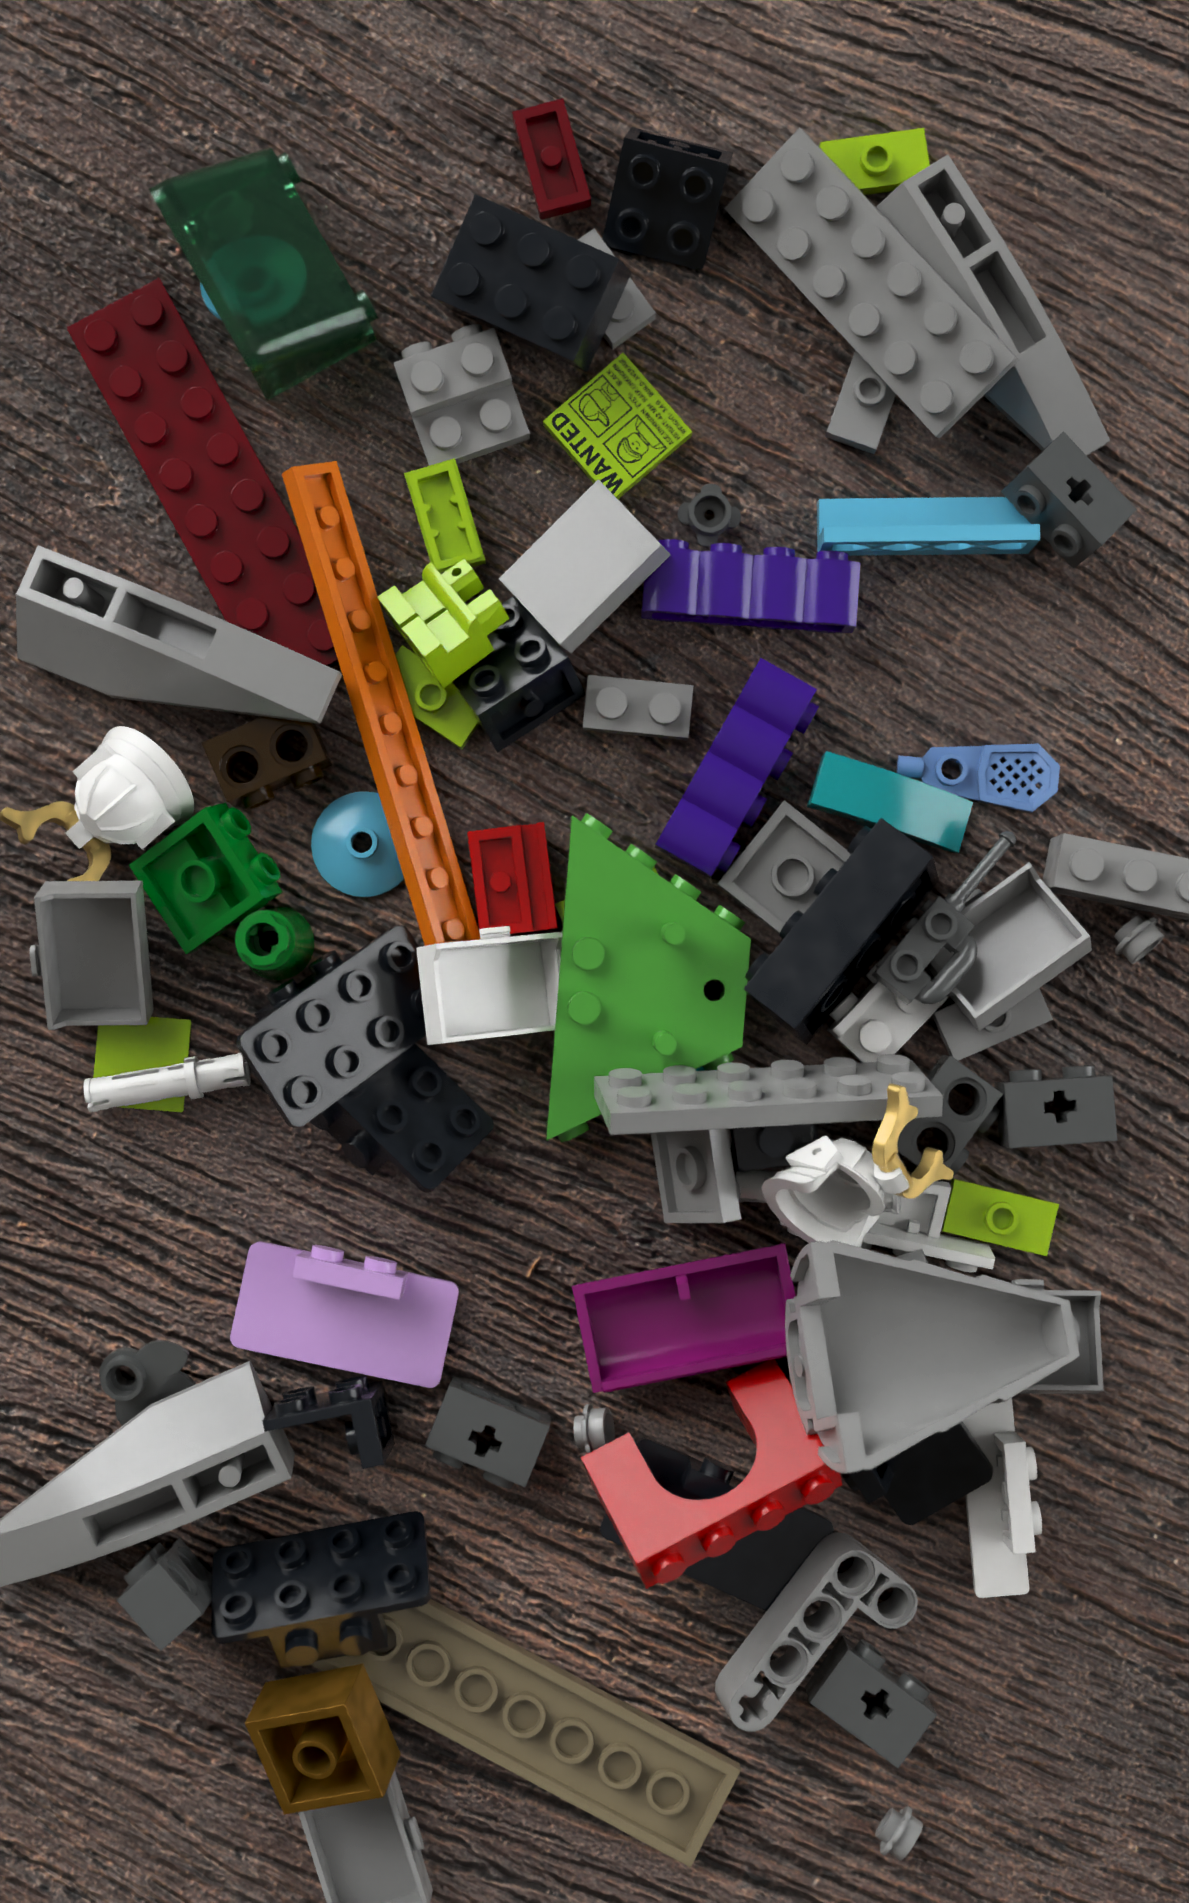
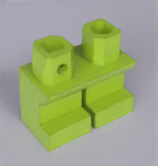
M462 559L442 574L430 562L422 572L423 581L403 594L394 585L377 596L396 630L442 688L446 687L494 651L487 635L509 620L501 602L490 589L467 605L464 603L484 589L479 577L465 559Z

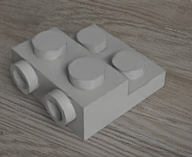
M480 324L462 327L451 335L453 342L434 349L431 342H419L408 346L401 352L402 360L393 362L429 466L454 458L456 463L459 464L530 439V432L494 328L483 331Z

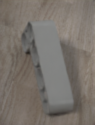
M841 1532L825 1536L719 1673L715 1682V1693L718 1701L738 1728L744 1731H758L765 1728L778 1714L857 1608L879 1625L888 1629H897L905 1626L913 1619L918 1605L916 1592L890 1565L852 1536ZM854 1556L851 1567L842 1573H837L840 1563L846 1558ZM893 1587L891 1596L886 1601L878 1603L880 1594L884 1590ZM821 1601L819 1609L814 1614L804 1616L806 1608L811 1603ZM788 1645L784 1655L778 1659L770 1660L773 1651L780 1646ZM760 1671L765 1674L764 1678L759 1674Z

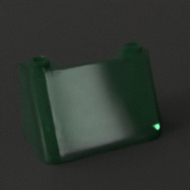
M271 147L167 178L149 188L163 218L219 314L266 401L376 341V336L370 323L378 319L376 311L364 290L362 289L354 294L298 195L294 185L300 183L301 180L286 152L276 156Z

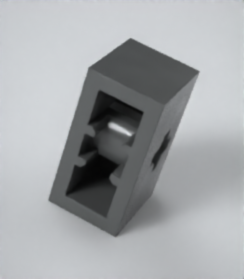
M1064 431L1001 490L1002 494L1014 505L1016 510L1031 524H1040V534L1073 569L1099 549L1137 510Z
M1095 1065L1062 1067L1063 1077L1043 1079L1041 1069L1009 1071L1010 1081L994 1082L995 1088L1003 1093L996 1103L1001 1108L997 1117L999 1146L1010 1149L1117 1141L1112 1076L1096 1075ZM1054 1095L1055 1098L1065 1099L1066 1108L1057 1110L1056 1115L1044 1112V1102L1053 1101Z
M452 1377L425 1446L433 1449L432 1456L446 1465L462 1468L463 1464L467 1463L484 1470L482 1477L497 1486L512 1489L515 1483L526 1487L549 1431L551 1417ZM486 1425L495 1428L494 1438L496 1440H491L487 1447L479 1445V1435L476 1432H482Z
M842 1635L805 1686L809 1702L895 1767L899 1768L937 1716L929 1698H927L931 1692L910 1673L904 1671L899 1677L884 1666V1663L887 1661L886 1657L867 1641L860 1639L855 1644ZM866 1690L874 1695L881 1690L883 1698L880 1702L874 1698H870L865 1702L863 1695Z

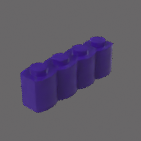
M663 539L658 542L671 555L643 584L641 618L668 622H697L725 626H751L767 629H799L823 633H852L857 623L861 563L848 561V554L841 551H819L816 554V559L795 557V550L786 547H767L763 549V555H751L742 553V546L737 544L715 543L710 545V551H697L689 549V543L686 541Z
M760 658L654 848L709 879L716 869L726 873L741 845L732 841L742 822L752 827L767 800L758 794L768 776L778 781L793 752L784 748L794 729L802 734L805 733L819 708L818 705L811 702L817 689Z

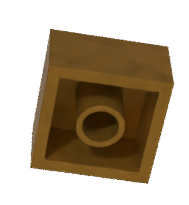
M363 1663L265 1682L245 1721V1726L284 1815L383 1798L401 1755Z

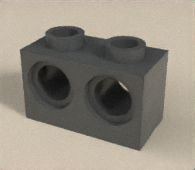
M941 1055L926 1077L943 1095L942 1117L914 1118L901 1131L897 1147L899 1155L918 1167L922 1155L917 1149V1137L924 1129L934 1127L940 1132L942 1137L940 1150L943 1153V1164L952 1169L955 1175L969 1156L970 1152L964 1147L976 1131L981 1134L985 1133L998 1117L1001 1108L996 1103L1003 1093L952 1056ZM964 1083L973 1093V1103L966 1112L956 1114L949 1106L948 1096L953 1087Z
M180 1537L167 1549L159 1542L135 1563V1567L123 1577L129 1586L117 1599V1602L156 1647L162 1651L196 1621L211 1603L212 1574Z

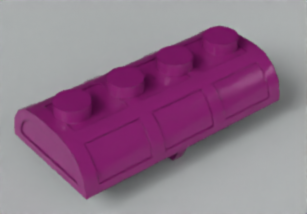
M785 1243L572 1285L592 1392L603 1391V1393L787 1357L785 1337L786 1299H794L796 1295L793 1281L790 1277L791 1270Z

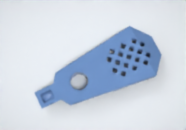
M1040 744L931 747L923 757L898 755L896 773L909 778H919L926 784L966 799L1032 813L1058 792L1060 765ZM1003 758L1005 762L1002 764L999 759ZM1016 759L1020 762L1018 765L1014 762ZM951 760L959 765L960 774L957 779H947L942 774L941 768L945 761ZM1032 760L1035 765L1031 766L1029 762ZM993 764L997 767L995 770L991 767ZM1010 766L1012 770L1008 771L1006 767ZM1023 767L1027 770L1025 773L1021 770ZM1040 769L1042 773L1039 774L1036 770ZM1000 772L1003 774L1002 778L998 775ZM1016 774L1019 778L1015 779L1013 775ZM1030 775L1033 778L1032 781H1030L1028 778ZM992 779L995 781L994 785L990 782ZM1006 781L1010 783L1009 786L1005 784ZM1021 782H1023L1025 785L1023 788L1020 785ZM1037 783L1041 786L1039 789L1035 786ZM999 787H1000V789L1002 790L1001 793H999V792L997 791V789H998ZM1013 789L1017 791L1015 795L1012 792ZM1028 790L1032 793L1030 796L1027 794Z

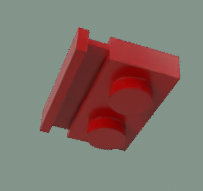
M539 822L529 825L468 831L479 929L510 926V935L558 929L545 823Z

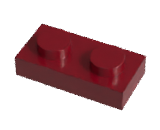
M561 98L513 111V123L540 220L591 207V197L564 99Z

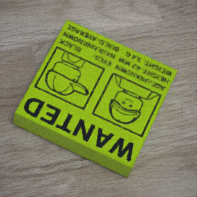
M624 353L620 354L543 420V426L593 483L599 479L617 499L621 498L692 437L690 428Z

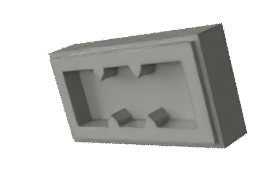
M856 350L825 437L875 454L896 393Z
M1040 988L979 1032L956 1003L941 1008L932 1014L949 1055L957 1061L1053 1020Z

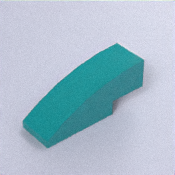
M826 751L821 757L807 807L856 821V824L864 827L868 826L871 829L882 818L912 841L959 853L973 802L901 774Z

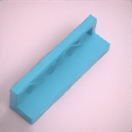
M1006 497L819 499L817 502V552L841 551L847 553L848 556L1028 554L1040 541V524H1031Z

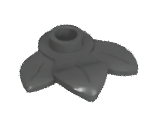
M156 1340L151 1341L139 1350L127 1347L116 1349L104 1359L99 1371L101 1386L109 1397L115 1399L116 1417L122 1426L150 1404L196 1384L189 1375L181 1371L189 1357V1352L186 1349L170 1341ZM121 1366H127L132 1369L136 1374V1379L124 1377L121 1373Z

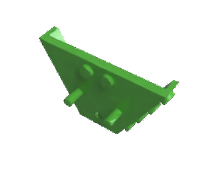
M588 813L585 814L581 821L574 816L570 818V841L546 1141L555 1136H558L560 1142L571 1140L589 1130L587 1121L601 1115L594 1098V1076H609L610 1071L619 1068L636 1069L641 1071L642 1074L663 1073L664 1068L675 1065L690 1066L695 1069L702 1066L704 1071L717 1070L720 1064L732 1062L734 1057L731 1052L741 1048L743 1044L747 996L743 988L748 983L745 976L749 970L751 938L740 931L745 922L721 905H718L713 913L698 903L696 900L702 892L676 874L670 882L656 874L652 869L657 861L636 846L630 844L627 850L623 851L607 840L613 831ZM710 980L720 981L718 1000H709L704 995V986Z

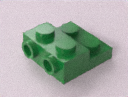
M226 803L203 808L129 864L136 878L143 880L145 892L186 955L197 951L234 923L242 921L249 914L256 912L283 892L276 882L280 879V870L277 864L266 853L261 852L258 854L247 837L251 833V825L248 819L240 810L233 807L229 809Z

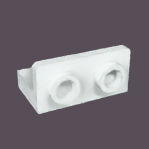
M879 960L867 973L866 977L872 983L860 996L856 997L850 992L830 1012L829 1015L835 1022L827 1031L860 1062H877L879 1056L895 1054L949 996L935 1004H923L916 999L908 1005L905 1004L872 976L877 969L876 965L880 962Z

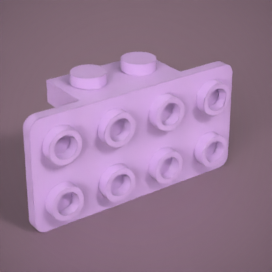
M262 1241L250 1246L230 1334V1341L233 1346L426 1388H433L439 1384L459 1295V1288L456 1283L396 1270L397 1262L385 1258L366 1256L364 1263L344 1259L343 1250L327 1246L312 1245L311 1252Z

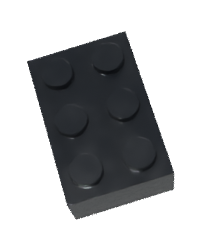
M475 194L431 297L458 314L491 329L494 328L506 336L587 372L632 272L615 256Z

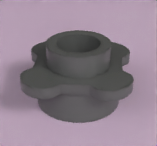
M716 484L704 485L701 488V493L697 494L691 503L685 502L680 505L677 514L680 523L689 525L697 534V543L706 548H709L711 544L717 543L718 536L725 530L736 528L741 520L740 510L730 505L728 499L722 494L721 488ZM705 512H713L714 518L712 520L705 519Z

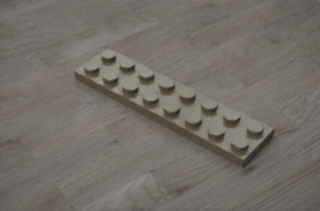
M431 1598L427 1604L420 1607L382 1614L388 1632V1648L369 1651L359 1656L347 1655L310 1664L321 1671L363 1663L379 1702L690 1868L741 1772L740 1763Z

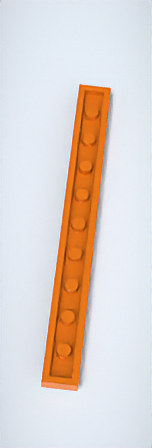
M337 461L293 466L282 473L283 481L424 945L479 940L480 932L380 602L377 598V592Z

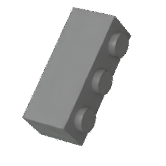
M1066 833L1050 839L1042 881L1053 893L1189 920V858Z

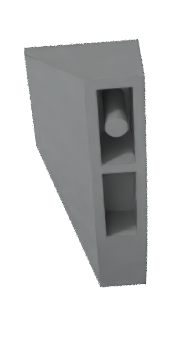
M947 154L902 182L876 208L1019 359L983 396L1042 451L1063 431L1086 456L1108 444L1110 439L1060 337L1006 243L950 156Z
M39 545L16 593L17 658L112 698L321 724L342 676V673L241 627Z
M251 1361L150 1404L0 1519V1587L46 1575L138 1544L291 1479L295 1453L283 1428L264 1432L262 1420L273 1407Z

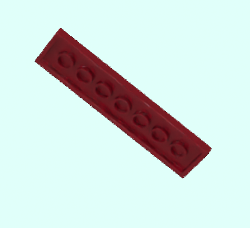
M160 278L68 326L67 330L224 619L231 624L282 645L330 668L339 664L300 534Z

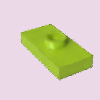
M924 128L819 143V147L864 195L894 191L902 182L930 166Z
M455 458L404 473L430 562L440 574L462 559H465L471 567L485 564V557Z
M402 645L396 653V658L414 718L462 750L479 725L472 709L452 682L442 688L420 658Z
M951 1179V1191L941 1231L1047 1256L1059 1204L959 1179Z

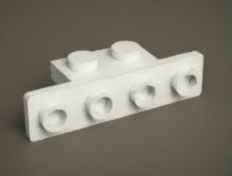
M935 1181L916 1198L908 1199L901 1197L899 1214L882 1212L879 1215V1219L863 1236L861 1248L867 1250L872 1248V1244L892 1248V1252L896 1256L923 1249L925 1256L946 1260L945 1264L949 1267L964 1272H976L978 1267L993 1269L995 1256L988 1244L940 1234L951 1191L949 1182ZM779 1219L780 1224L783 1225V1226H786V1225H785L783 1222H781L780 1219ZM787 1227V1231H788L789 1233H791V1234H793V1235H796L793 1231H791V1230Z
M1012 1398L1005 1402L990 1403L962 1421L993 1466L992 1479L965 1495L974 1592L979 1598L1022 1595L1029 1592L1026 1553L1036 1552L1034 1535L1042 1534L1040 1507L1037 1501H1031L1029 1480L1037 1479L1036 1457L1033 1447H1026V1442L1015 1432Z

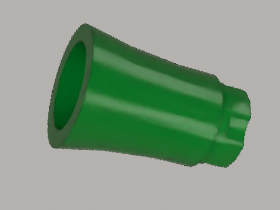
M274 906L253 912L242 920L235 934V946L240 958L253 972L266 979L285 980L299 974L310 962L314 952V935L311 926L301 914L287 907ZM274 931L278 934V944L273 945L271 952H268L264 949L262 940L268 932Z

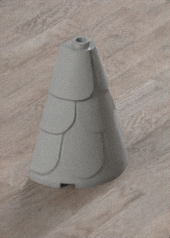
M834 1240L829 1242H810L805 1245L797 1256L790 1277L792 1281H799L797 1296L794 1299H786L785 1310L786 1351L793 1394L806 1434H818L824 1445L823 1447H818L819 1457L829 1468L839 1473L871 1470L930 1435L945 1432L990 1403L1007 1401L1080 1357L1078 1348L1080 1328L1076 1318L1072 1315L1069 1300L982 1274L977 1277H971L916 1259L907 1261Z

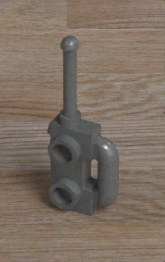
M1004 831L999 834V840L954 894L948 893L944 899L938 896L933 902L928 899L920 908L924 912L918 920L915 917L910 920L906 925V928L909 930L896 946L893 945L876 965L877 969L872 976L905 1004H910L914 999L923 1004L941 1002L951 993L974 964L978 949L976 941L969 932L975 925L961 914L965 908L964 902L1010 847H1014L1016 843L1014 833ZM942 947L946 948L950 953L953 951L954 955L934 979L930 981L931 977L923 970Z

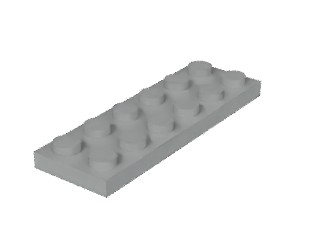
M800 127L724 208L935 437L941 438L1019 361L1012 351Z
M895 1054L879 1056L877 1062L857 1063L851 1058L833 1057L826 1059L822 1065H803V1063L794 1060H778L772 1062L771 1067L750 1068L742 1063L720 1064L717 1070L696 1071L695 1068L690 1066L675 1065L664 1068L663 1073L642 1074L641 1071L636 1069L619 1068L610 1071L609 1076H594V1098L610 1135L883 1120L887 1108V1088L889 1084L906 1087L909 1105L915 1106L918 1109L916 1118L942 1117L943 1095L912 1060Z

